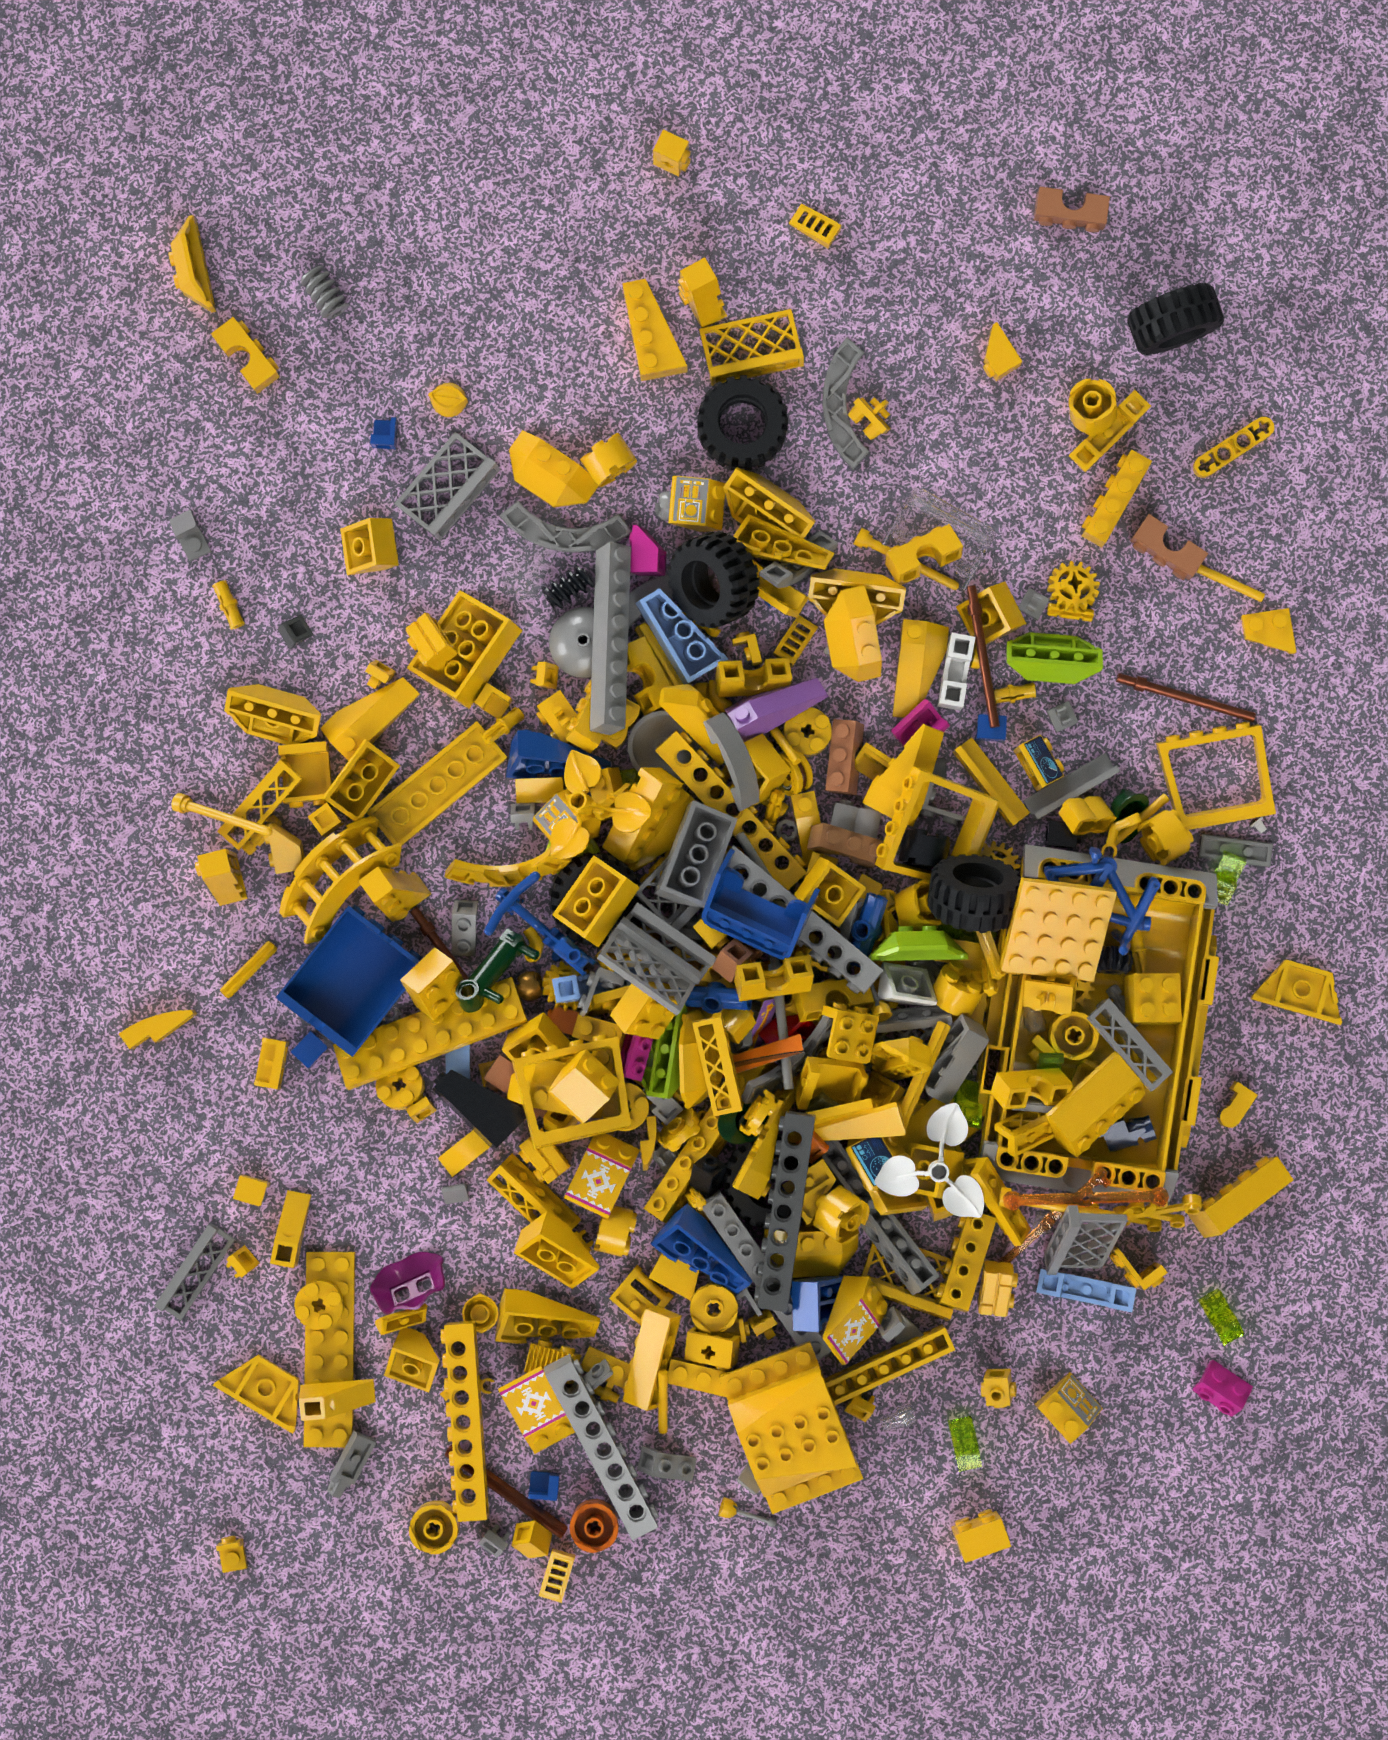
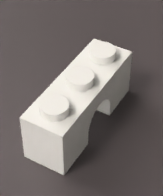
M951 633L949 636L937 707L959 711L963 708L967 689L968 669L972 660L975 643L974 636Z

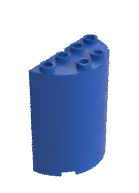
M355 904L352 908L349 905L275 997L352 1057L406 990L400 980L423 958L413 949L408 952L401 946L404 942L395 935L389 933L387 936L382 931L385 927L371 918L368 921L363 917L365 912Z

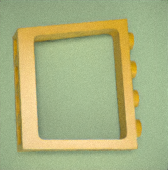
M1241 722L1235 724V729L1227 730L1226 726L1212 728L1213 733L1203 734V730L1189 732V737L1180 739V735L1176 734L1166 736V741L1156 743L1172 809L1176 810L1180 815L1181 823L1185 829L1192 830L1276 814L1261 725L1250 726V722ZM1252 735L1261 799L1245 804L1184 814L1168 755L1169 751Z
M912 766L909 776L903 779L902 787L904 790L902 795L894 803L895 813L892 821L887 822L885 826V839L876 849L878 857L875 865L883 870L919 879H931V870L893 862L925 782H932L972 798V803L951 854L954 857L960 854H965L966 856H971L972 854L980 855L1000 801L980 791Z
M607 1034L592 1037L593 1042L584 1043L583 1039L569 1042V1047L561 1049L559 1045L545 1047V1052L536 1054L535 1050L522 1052L520 1058L512 1060L534 1149L628 1129L631 1126L618 1036L607 1038ZM605 1048L609 1049L612 1056L614 1075L620 1080L616 1088L619 1115L541 1132L536 1121L523 1067L568 1057L586 1049L589 1052Z

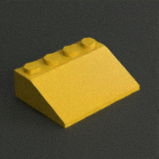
M459 590L438 621L457 651V656L447 661L442 668L435 671L430 666L425 667L417 657L420 654L418 651L407 669L453 700L470 709L523 630L509 618Z

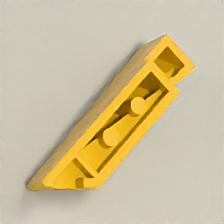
M869 1098L807 1112V1114L816 1115L814 1132L824 1141L893 1137L906 1134L902 1108L897 1102L877 1107L876 1103ZM796 1131L788 1134V1140L791 1143H797L802 1139L801 1134Z

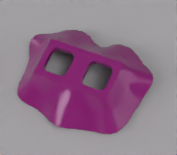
M416 1252L401 1261L384 1267L370 1286V1293L377 1302L379 1309L387 1315L397 1309H419L430 1294L441 1291L445 1287L442 1267L444 1258L436 1253ZM429 1278L432 1287L424 1292H419L417 1284ZM407 1288L410 1297L402 1302H397L395 1294Z

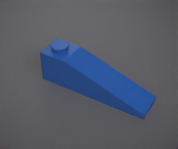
M529 729L517 730L511 742L506 778H537V774H551V777L563 776L566 761L571 750L591 756L598 761L601 769L610 768L611 761L543 733L533 732Z
M688 1204L672 1215L650 1243L668 1259L674 1262L680 1260L690 1265L689 1270L695 1273L697 1270L710 1276L711 1281L736 1294L752 1283V1279L709 1222Z

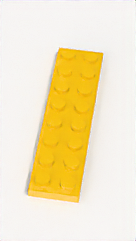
M513 977L496 982L491 990L504 997L501 1004H497L484 997L482 1007L476 1012L469 1013L461 1008L457 999L435 1021L422 1011L375 1028L353 1057L336 1044H333L346 1089L349 1091L528 1022Z
M307 1251L306 1285L318 1280L334 1284L342 1295L344 1309L340 1319L327 1329L314 1330L305 1326L304 1385L354 1380L355 1252ZM319 1298L318 1301H313L316 1311L319 1312L320 1309H325L326 1306L323 1305V1299ZM353 1410L326 1419L304 1420V1447L345 1448L353 1433Z

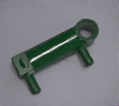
M507 928L499 937V942L471 976L456 986L455 993L461 1008L465 1012H476L482 1007L484 997L497 1004H501L504 997L491 990V988L516 957L519 958L521 954H524L536 960L540 955L539 951L526 945L523 936Z

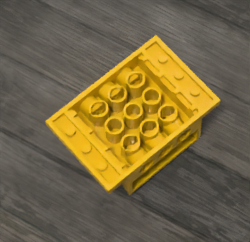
M810 1341L719 1376L741 1445L763 1497H766L772 1514L863 1480L861 1470Z

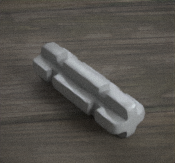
M1117 984L1112 985L1106 990V993L1110 999L1114 1000L1113 1003L1125 1016V997L1121 995L1122 991Z

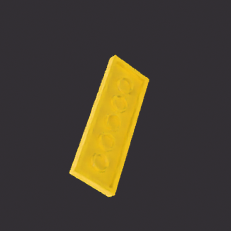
M478 721L366 812L369 816L374 815L379 820L378 827L393 845L400 843L403 846L508 759L495 742L487 745L482 740L481 736L485 730Z

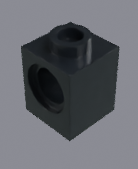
M1047 822L1045 846L1074 849L1076 844H1080L1081 835H1074L1065 822Z
M707 1153L693 1164L689 1185L708 1198L723 1186L727 1165L710 1153Z

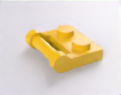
M636 1265L609 1299L641 1326L640 1319L646 1308L654 1306L665 1308L674 1295L669 1291L666 1293L642 1272L640 1266ZM634 1279L660 1299V1302L654 1305L633 1287L631 1283Z

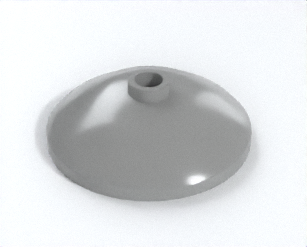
M592 607L574 608L561 615L553 625L549 636V649L554 662L562 671L577 678H592L594 608ZM580 637H587V642L585 644H580Z
M665 710L649 713L634 725L628 739V754L638 772L641 767H659L666 770L676 779H680L655 751L660 742L665 741L676 730L680 733L685 731ZM688 734L693 740L691 743L692 747L697 751L700 749V745ZM681 750L678 752L677 758L680 762L685 763L691 759V754L687 750Z

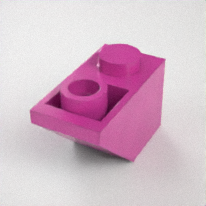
M633 525L629 536L630 545L632 546L630 572L637 576H665L667 552L646 529L639 525Z

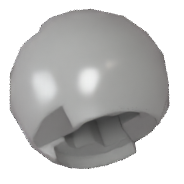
M664 491L658 495L659 499L658 503H655V513L660 519L669 521L671 491Z

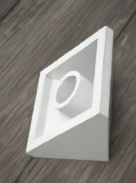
M887 962L882 963L881 969H883V973L880 975L878 988L879 1000L915 1006H934L937 1004L927 969Z

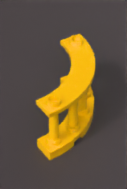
M374 815L346 825L347 829L337 835L334 833L329 835L310 851L293 873L295 878L284 891L279 913L283 918L297 915L307 926L304 937L305 944L321 941L330 929L332 921L341 905L361 885L358 882L361 878L376 867L393 868L399 866L402 845L399 843L386 847L377 837L379 820ZM369 842L376 851L362 858L354 848ZM346 854L354 865L340 875L333 868L332 864L342 855ZM325 872L333 883L322 896L314 886ZM309 896L317 904L311 916L306 911Z

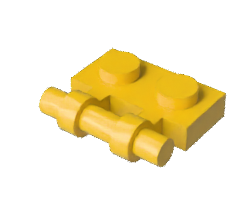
M589 1345L581 1363L583 1370L589 1372L595 1364L600 1363L604 1359L609 1362L613 1370V1375L605 1380L608 1381L605 1388L599 1385L594 1389V1394L600 1396V1399L605 1402L609 1400L617 1403L620 1395L613 1392L612 1389L614 1385L621 1388L624 1387L630 1372L629 1363Z

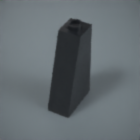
M450 1070L447 1074L444 1071L441 1072L433 1081L436 1085L432 1090L493 1151L526 1119L525 1111L522 1107L453 1070Z

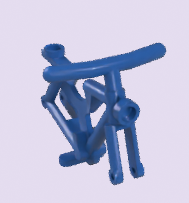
M1090 847L1091 862L1046 866L1044 873L1049 881L1060 882L1059 877L1095 874L1089 886L1103 887L1107 878L1109 879L1128 915L1127 917L1112 912L1110 922L1126 926L1124 933L1118 929H1113L1111 932L1112 937L1120 943L1119 953L1121 955L1128 953L1131 947L1130 941L1137 930L1150 931L1151 917L1145 916L1161 886L1156 877L1149 879L1135 908L1116 873V861L1112 857H1102L1099 848Z
M537 871L532 872L510 892L506 888L500 889L495 896V899L500 904L484 929L485 935L490 936L494 933L506 911L510 915L516 913L545 937L542 942L554 951L551 955L552 960L559 962L563 959L584 977L587 973L583 970V967L588 962L594 965L596 961L575 944L576 940L569 936L566 937L555 927L550 930L521 905L524 900L519 896L540 879V873Z

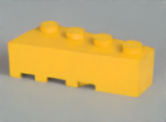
M646 278L622 283L641 381L687 373L688 366Z
M641 767L638 772L641 778L638 784H632L629 791L640 795L649 803L652 809V816L640 829L631 833L621 832L613 824L602 846L624 863H634L643 855L642 849L647 842L652 840L656 833L657 825L666 818L668 814L667 809L671 803L677 800L681 793L680 789L683 783L663 768Z

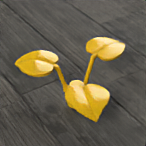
M571 750L565 765L564 781L567 789L572 793L568 803L575 810L573 814L578 822L571 818H565L555 824L550 838V856L554 859H569L581 854L586 849L590 840V833L587 829L581 827L583 821L580 814L589 813L593 807L613 812L612 821L614 826L621 832L631 833L640 829L652 816L651 806L643 797L632 792L618 795L615 799V808L594 802L587 793H589V787H594L599 783L602 775L601 766L591 756Z

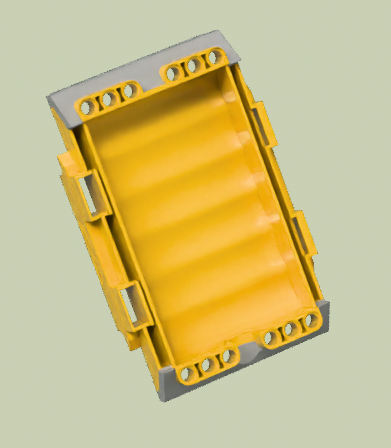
M1025 844L1022 853L1020 876L1047 880L1043 871L1045 863H1051L1053 866L1088 863L1091 862L1092 858L1090 854ZM1113 858L1117 863L1116 873L1135 908L1144 892L1139 884L1140 879L1145 877L1149 880L1151 877H1156L1159 880L1161 886L1145 916L1151 917L1150 931L1141 930L1144 947L1148 949L1145 952L1149 973H1180L1182 1022L1172 1025H1139L1135 1027L1173 1073L1155 1090L1150 1092L1148 1088L1145 1089V1095L1142 1099L1134 1104L1123 1117L1125 1122H1129L1131 1118L1149 1115L1157 1139L1145 1143L1139 1137V1145L1116 1152H1109L1103 1136L1093 1142L1088 1150L1075 1157L1060 1146L1054 1137L1016 1157L1012 1156V1162L1009 1165L1004 1166L1001 1164V1155L1004 1152H1008V1139L995 1131V1124L1020 1111L1004 1110L991 1094V1091L983 1089L989 1049L1000 1050L998 1072L1060 1068L1068 1079L1071 1080L1076 1065L1081 1061L1066 1059L1056 1052L1050 1058L1043 1053L1036 1061L1028 1055V1052L1035 1046L1031 1038L1036 1033L1048 1042V1024L1057 1013L1049 1010L1035 1011L1029 1007H1023L1024 983L1027 974L1005 972V976L997 980V994H993L992 997L988 996L989 1008L985 1015V1031L990 1041L979 1056L973 1106L975 1115L984 1116L977 1158L988 1157L1002 1181L1127 1201L1139 1198L1143 1199L1144 1203L1147 1204L1153 1200V1196L1162 1194L1168 1197L1169 1205L1179 1177L1177 1170L1180 1149L1187 1146L1191 1125L1195 1126L1202 1077H1198L1208 1005L1213 1004L1219 957H1216L1217 936L1211 935L1215 908L1218 907L1217 875L1209 872ZM1091 874L1078 875L1077 879L1069 877L1058 878L1060 882L1090 885L1092 881ZM1107 878L1103 887L1113 888L1109 879ZM1166 881L1174 884L1175 890L1172 894H1167L1164 891V883ZM1190 885L1198 888L1199 893L1196 898H1192L1188 894V887ZM1116 894L1112 912L1128 917ZM1109 921L1103 946H1120V943L1112 937L1111 932L1113 929H1118L1124 933L1126 926ZM1008 928L1000 929L997 934L996 948L1000 959ZM1132 965V970L1127 974L1105 975L1096 972V981L1090 983V986L1094 987L1095 991L1088 992L1092 999H1083L1085 1004L1083 1007L1076 1003L1075 1010L1089 1016L1097 1009L1095 1006L1098 1003L1109 998L1106 990L1115 984L1119 986L1123 996L1124 976L1135 973L1134 965ZM1076 991V998L1082 994V991ZM1101 1013L1096 1017V1020L1102 1026H1110L1108 1020ZM1071 1029L1068 1038L1073 1039V1041L1076 1040L1075 1036L1078 1032ZM1114 1030V1040L1117 1044H1120L1117 1033ZM1099 1033V1040L1095 1050L1084 1059H1093L1101 1064L1115 1050ZM1146 1067V1076L1153 1083L1157 1077ZM1026 1118L1024 1120H1035L1037 1118ZM1008 1127V1129L1011 1130V1131L1014 1130V1129H1016V1128H1018V1127ZM1028 1156H1034L1036 1159V1166L1032 1169H1027L1024 1165V1161ZM1054 1159H1057L1061 1166L1060 1170L1056 1173H1052L1049 1170V1163ZM1106 1167L1109 1175L1107 1179L1101 1181L1097 1176V1172L1100 1168ZM1125 1171H1130L1133 1175V1179L1129 1184L1122 1182L1121 1177ZM1154 1174L1157 1178V1183L1153 1188H1149L1146 1185V1178Z

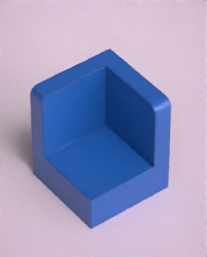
M391 417V421H374V430L370 439L372 448L396 450L398 420L396 417Z
M979 714L975 740L1004 742L1006 740L1007 716L998 715L1000 727L990 728L988 715Z
M310 1031L291 1051L307 1068H312L316 1064L317 1059L328 1048L316 1036L317 1034L314 1031Z
M532 1471L528 1499L557 1501L560 1473Z

